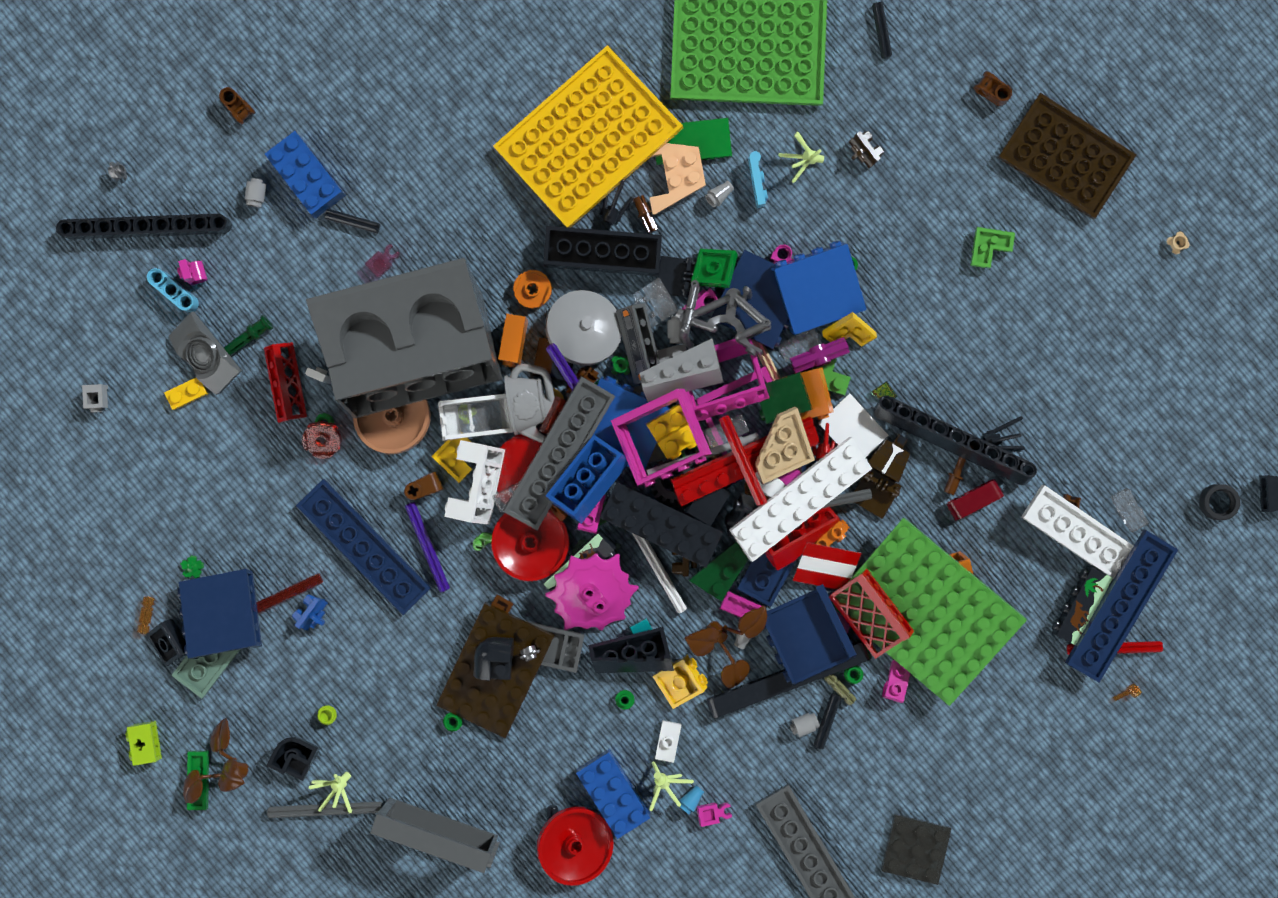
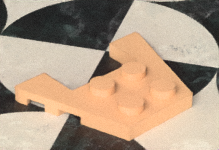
M666 143L651 156L662 155L669 190L668 194L650 197L653 215H657L662 210L669 208L681 199L706 186L699 147Z

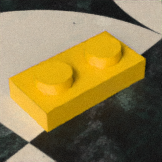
M197 377L164 392L172 410H176L209 394L206 386Z

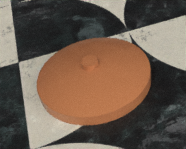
M425 399L420 402L353 418L358 436L368 447L384 454H399L412 449L423 439L429 428L431 411L428 400Z

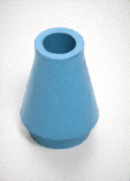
M695 785L679 800L680 808L690 815L691 812L695 811L704 791Z

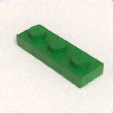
M188 751L187 776L193 770H198L200 776L209 775V751ZM209 778L202 780L203 789L201 796L196 802L192 804L187 803V810L208 809Z

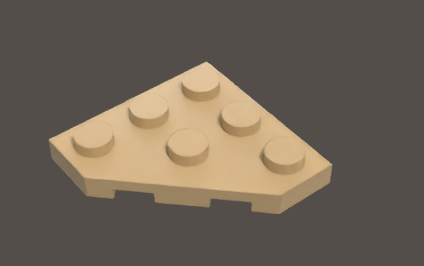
M796 407L777 414L755 462V468L762 484L815 461L798 408Z

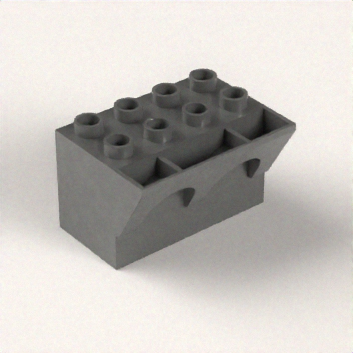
M465 258L306 299L329 370L335 400L354 419L503 380L483 295Z

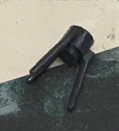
M624 179L621 180L612 205L607 207L609 194L603 200V207L600 215H602L601 220L615 225L616 221L620 222L622 215L634 199L631 196L618 213V209L615 206L622 191Z
M1020 416L993 430L987 431V434L983 435V440L1004 450H1024V446H999L1002 445V441L1021 437V433L1004 437L996 434L1022 420L1023 417Z

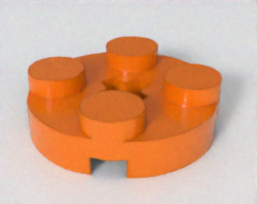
M528 270L520 274L514 282L513 290L515 297L526 308H541L551 297V282L544 273L538 270ZM535 284L538 290L537 293L529 294L528 286L532 287Z

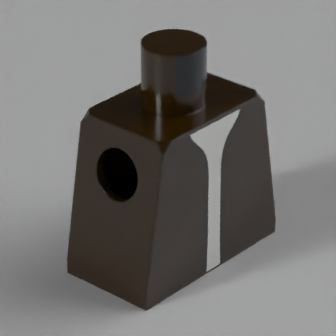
M898 434L893 443L884 440L867 459L872 469L894 482H899L910 456V453L903 449L908 439Z

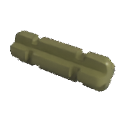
M834 674L824 678L829 685H832L831 687L840 697L844 698L848 705H852L856 701V697L849 693L850 691L837 680Z

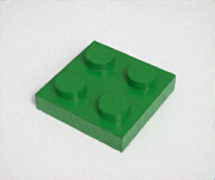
M700 249L691 282L697 280L699 286L729 288L738 256L735 250Z

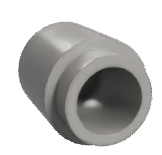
M251 178V181H247L244 199L247 206L262 207L266 191V184L263 183V180Z
M672 316L671 320H667L668 339L670 344H684L680 336L683 322L675 319V316Z
M807 713L792 719V724H790L793 735L797 734L799 738L816 731L820 727L815 713Z

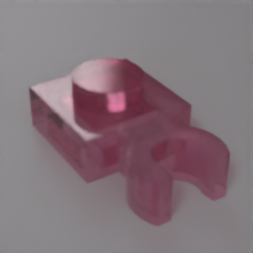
M391 244L386 246L383 255L378 251L365 263L378 278L393 266L389 261L400 256L398 251L394 255L390 254V250L393 248Z

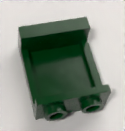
M801 372L765 383L769 399L760 402L762 409L759 412L762 421L766 420V424L774 422L777 414L793 407L798 408L799 414L813 410Z

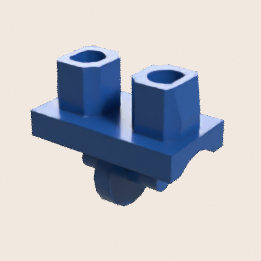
M308 594L303 600V603L307 606L305 612L297 609L292 615V618L296 621L295 626L298 629L302 628L307 631L310 627L314 629L317 624L322 626L325 624V621L322 619L325 614L323 609L328 604L324 599Z

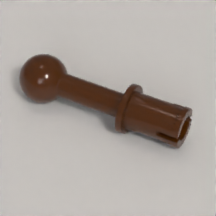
M959 457L953 474L948 473L949 478L944 489L945 493L955 494L960 480H963L960 475L966 459Z

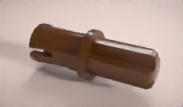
M644 195L634 198L633 202L639 213L638 218L642 220L646 232L651 234L657 231L656 224L651 215L652 210H649Z

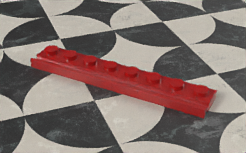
M809 416L803 419L802 423L810 447L819 444L820 441L813 424V419ZM767 436L743 446L754 473L757 472L755 462ZM732 451L670 480L678 502L683 506L744 478Z

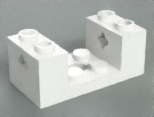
M460 440L456 459L477 464L473 471V483L469 490V500L448 497L444 517L490 525L505 449Z

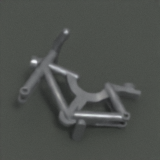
M693 280L686 309L680 308L675 316V319L683 322L680 336L688 349L694 347V343L689 338L691 326L716 332L718 324L729 323L737 331L735 335L736 342L745 346V351L750 355H761L763 350L752 345L748 339L771 330V322L746 301L752 297L751 289L744 286L743 296L741 297V292L738 289L731 288L726 292L725 296L695 310L700 286L697 280ZM727 304L726 315L712 317L708 322L695 319ZM737 305L758 324L745 330L740 320L735 317Z

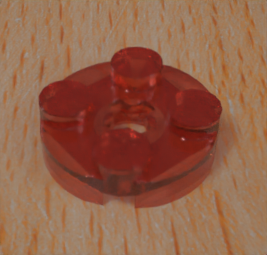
M310 423L302 436L304 449L319 459H327L334 456V453L340 449L342 443L341 434L333 423ZM319 437H323L326 440L324 443H321V441L317 439Z

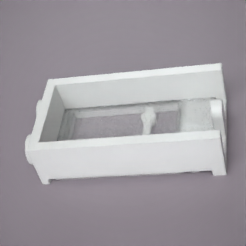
M506 394L438 402L443 441L514 432Z

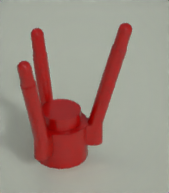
M829 423L825 425L824 443L818 444L817 448L816 445L812 447L813 456H816L817 461L835 447L836 442L833 439L831 445L828 444Z

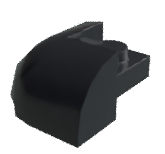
M490 637L480 642L474 654L473 676L477 679L488 681L490 679L510 680L514 638Z
M286 738L275 747L266 766L283 775L287 773L304 781L318 755L320 747L301 738Z

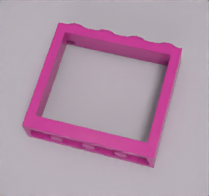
M735 339L714 345L719 363L747 354L745 351L746 347L737 343ZM748 339V341L753 345L752 339ZM757 355L750 356L759 386L698 406L695 402L693 390L686 392L698 421L769 399Z
M762 367L761 371L765 382H772L766 367ZM754 371L695 399L697 405L710 402L756 380V373ZM711 417L705 419L706 425L717 446L722 445L723 442ZM725 451V452H722V453H720V454H721V456H723V455L728 454V453H727V451Z
M676 389L611 420L637 486H651L656 483V479L660 477L662 480L673 476V471H684L690 468L689 464L693 462L696 464L702 463L707 460L706 456L712 454L685 389ZM679 400L700 452L647 476L626 425Z

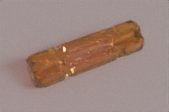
M143 597V607H141L139 617L140 625L137 628V633L147 634L149 632L150 626L148 624L151 622L153 611L151 607L152 605L154 606L155 600L153 597Z

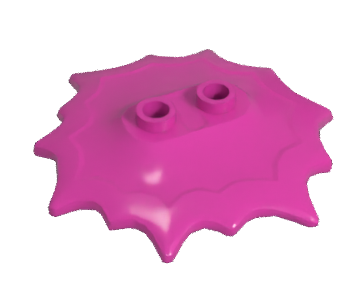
M594 554L588 559H579L571 555L568 567L563 572L554 575L556 587L554 590L545 593V596L556 603L554 611L564 619V630L573 627H582L584 629L596 627L602 631L609 623L626 618L625 609L631 605L630 598L638 590L639 586L629 584V574L621 570L619 554L607 560L601 559L598 554Z

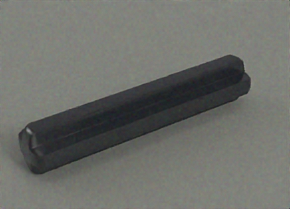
M882 2L873 3L872 9L881 58L887 59L892 56L884 6Z
M326 209L324 218L330 221L373 233H379L381 225L374 221L331 209Z
M834 693L830 695L814 742V747L818 749H824L841 701L840 695Z

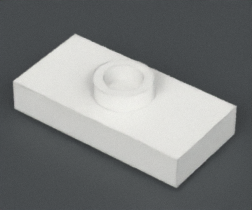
M319 367L316 370L307 368L305 372L307 376L331 384L330 376L326 375L328 371Z
M662 720L655 759L674 763L681 724Z

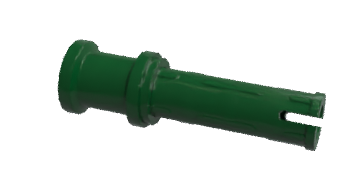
M261 315L257 322L252 325L249 324L245 332L223 348L232 356L252 340L260 339V336L267 330H272L273 326L264 315Z

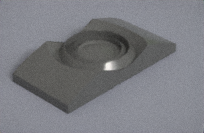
M194 311L169 335L177 355L189 363L197 379L216 395L242 371Z
M526 621L555 635L541 665L577 673L585 635Z

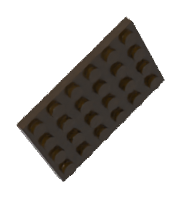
M1040 92L997 158L1094 220L1131 165L1136 154Z
M485 602L436 706L506 739L555 635ZM490 637L514 638L510 680L490 679L488 681L477 679L473 676L474 654L480 642ZM535 645L536 650H540L536 654L537 657L526 662L525 659L519 658L522 656L520 651L527 647Z

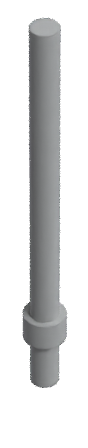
M757 433L745 437L739 436L742 446L759 440ZM729 442L710 448L712 454L706 456V458L731 450ZM689 456L646 470L647 474L650 475Z

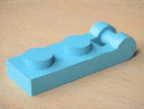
M753 151L750 153L748 164L756 208H762L766 204L765 201H768L767 190H763L762 183L765 182L764 173L759 170L761 155L759 152Z

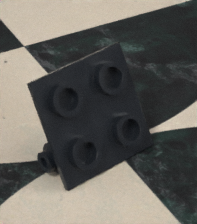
M661 256L656 294L689 297L691 280L697 260H693L694 258L690 257L684 259Z

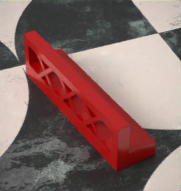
M293 342L272 344L264 347L277 422L306 418V408ZM288 347L289 356L285 359L281 355L280 348ZM286 366L292 369V376L290 378L285 374L284 369ZM290 384L296 389L294 397L288 392ZM294 403L299 407L300 414L293 415L291 407Z

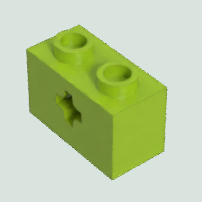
M156 721L133 724L127 727L125 735L130 745L129 759L132 761L133 766L157 762L162 759Z

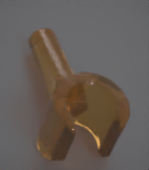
M1130 684L1124 692L1114 696L1113 699L1117 701L1129 694L1136 698L1142 691L1135 684Z

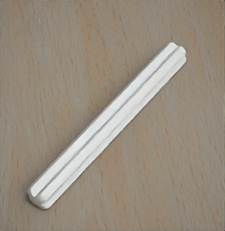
M633 534L678 613L684 612L687 607L649 541Z

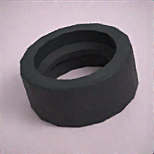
M1213 484L1202 491L1199 498V506L1202 513L1210 519L1228 520L1238 513L1240 497L1238 492L1231 486ZM1216 491L1225 492L1230 499L1228 510L1221 514L1213 512L1209 505V499Z

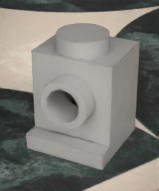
M82 385L83 408L90 409L91 413L103 412V408H108V385Z

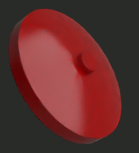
M522 434L510 438L500 447L505 449L497 492L507 502L542 444Z
M550 509L538 530L504 513L497 521L491 538L492 553L497 564L508 575L523 581L541 580L557 571L566 558L569 546L568 532L563 521L561 522Z
M585 807L563 809L554 814L540 831L537 840L539 863L546 874L558 883L571 886L585 884L599 876L607 867L613 853V835L607 822L597 812Z

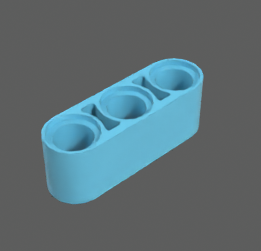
M157 268L151 269L148 272V282L179 309L186 312L197 310L199 306L198 299L168 273ZM161 274V281L156 283L155 277ZM175 286L176 292L175 294L171 295L170 289L171 287ZM188 298H190V300H191L190 306L185 307V306H184L185 300L188 299Z

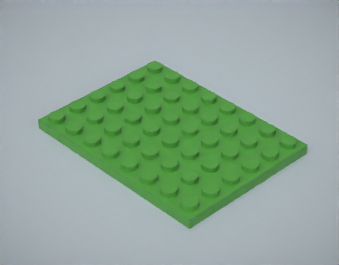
M674 0L670 100L822 106L827 0Z
M904 517L850 579L852 580L865 569L869 570L914 630L910 638L900 642L886 653L949 706L1027 621V618ZM858 582L852 584L851 592L862 594L860 584ZM839 593L836 598L840 603L847 604L848 595ZM851 596L850 605L860 607L861 597ZM864 598L863 607L874 609V603L872 600ZM833 604L835 610H836L838 613H840V611H839V610L836 608V606ZM849 609L851 618L859 619V610ZM863 611L862 620L872 622L873 613ZM876 614L875 623L885 625L886 619L883 615ZM861 624L863 634L870 635L871 626ZM875 627L874 636L884 638L885 629ZM888 630L887 639L896 640L899 638L895 631ZM873 640L876 645L881 649L883 648V642Z

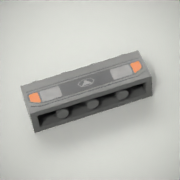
M645 303L630 305L616 311L634 385L642 384L640 372L660 363Z

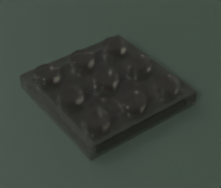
M894 813L881 870L938 885L952 828Z

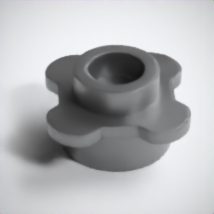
M119 162L109 163L108 173L114 180L118 181L121 178L126 180L128 178L126 169Z
M535 645L527 647L520 651L522 656L519 658L525 659L526 662L537 657L536 654L540 650L537 651Z

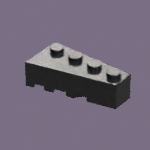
M663 627L588 645L595 673L674 671Z

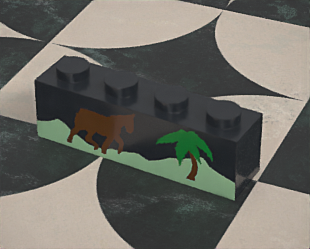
M600 528L572 556L579 559H588L594 554H598L601 559L607 560L615 554L616 544ZM570 557L557 571L546 578L544 585L550 591L556 587L554 575L563 572L568 567Z
M1086 566V568L1081 570L1079 574L1080 580L1077 585L1072 587L1069 601L1063 604L1060 618L1056 619L1052 625V634L1072 645H1076L1113 579L1094 567Z

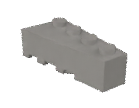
M713 339L640 372L642 388L647 401L655 400L676 389H685L687 392L723 382Z

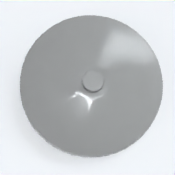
M587 290L569 292L561 296L552 305L547 315L546 335L550 344L554 343L557 345L565 360L572 364L581 366L599 364L614 353L621 341L622 333L616 313L617 310L609 300L595 292Z

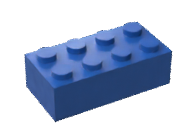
M296 131L265 153V156L314 218H318L326 209L331 208L346 196Z
M593 435L546 494V497L555 506L582 524L628 465L627 459L622 453Z
M610 749L577 768V776L617 839L650 819V812Z

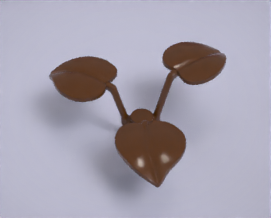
M763 605L760 608L745 613L738 623L740 631L729 628L727 625L722 627L719 622L713 621L708 624L706 629L685 637L690 650L696 656H705L710 653L714 648V643L718 642L731 661V664L725 666L721 672V680L728 688L739 685L747 677L750 667L745 660L735 662L723 642L728 637L727 631L738 635L745 634L747 638L757 636L762 632L767 622L766 608Z
M227 718L221 720L214 728L210 738V746L213 752L219 751L220 755L229 760L224 764L221 774L200 776L198 770L191 771L186 777L183 786V796L186 803L192 804L199 799L203 789V779L219 777L218 785L223 792L235 790L245 783L243 778L248 773V765L237 762L236 758L224 752L230 741Z

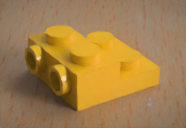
M680 404L646 423L667 459L679 457L682 454L681 451L686 447L692 449L697 446Z
M688 654L672 663L674 671H659L652 676L672 709L698 696L708 688L707 678L704 674H699L696 669L698 667L697 662L694 658H689Z

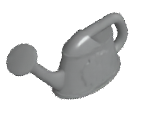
M520 364L512 370L510 377L505 375L504 378L512 428L515 435L520 433L542 443L546 436L537 430L536 425L548 422L553 416L556 406L551 376L545 368L540 366ZM523 371L540 374L544 379L546 395L541 379L517 378L518 375Z

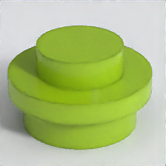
M325 705L318 710L317 718L320 723L329 725L336 720L337 712L334 707Z

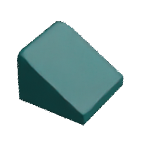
M646 617L631 625L630 629L633 634L652 630V627Z

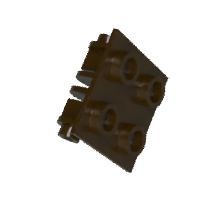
M871 469L863 475L854 492L870 489L872 498L854 503L883 519L895 497L897 498L900 494L899 490L902 486Z

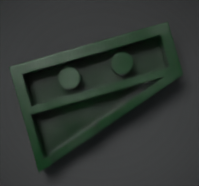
M734 541L708 563L707 568L702 567L688 580L722 601L749 558L740 545Z

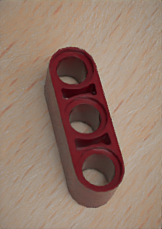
M992 479L952 499L946 505L954 520L957 521L1004 497V494L996 479Z

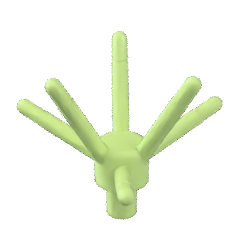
M796 132L794 137L805 149L803 155L778 154L779 157L803 159V161L792 165V168L803 165L792 179V183L796 182L809 164L823 163L824 156L819 155L821 149L817 151L811 150L799 132Z
M653 761L651 764L656 772L654 774L656 785L649 810L653 811L661 789H665L676 805L680 807V802L669 788L670 783L692 784L694 780L676 779L681 778L682 774L667 776L664 773H660L656 763Z
M345 772L342 776L334 774L335 779L332 781L313 780L311 782L315 785H310L309 789L329 785L333 789L319 807V812L324 809L336 793L332 807L336 808L340 794H342L348 812L352 813L344 789L347 786L346 782L351 778L348 772Z

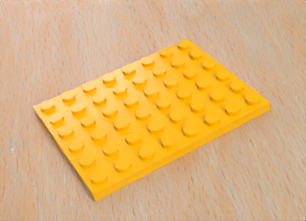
M607 45L495 143L493 147L563 225L571 228L612 192L622 179L625 180L680 132L683 129V125Z

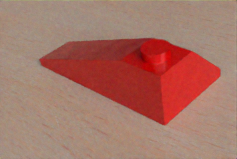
M830 507L820 509L767 550L765 554L777 571L803 554L807 542L814 544L836 525L840 519Z

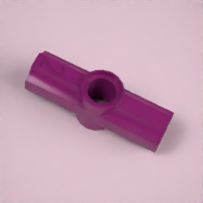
M843 337L828 344L816 345L807 352L790 358V362L796 374L813 367L824 366L830 363L831 360L849 354L850 351Z

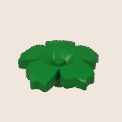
M191 555L187 558L188 561L182 560L180 565L185 570L182 574L184 577H200L202 573L200 569L204 568V563L201 560L197 561V556Z

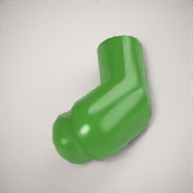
M483 532L473 540V548L476 551H480L488 543H491L492 533Z

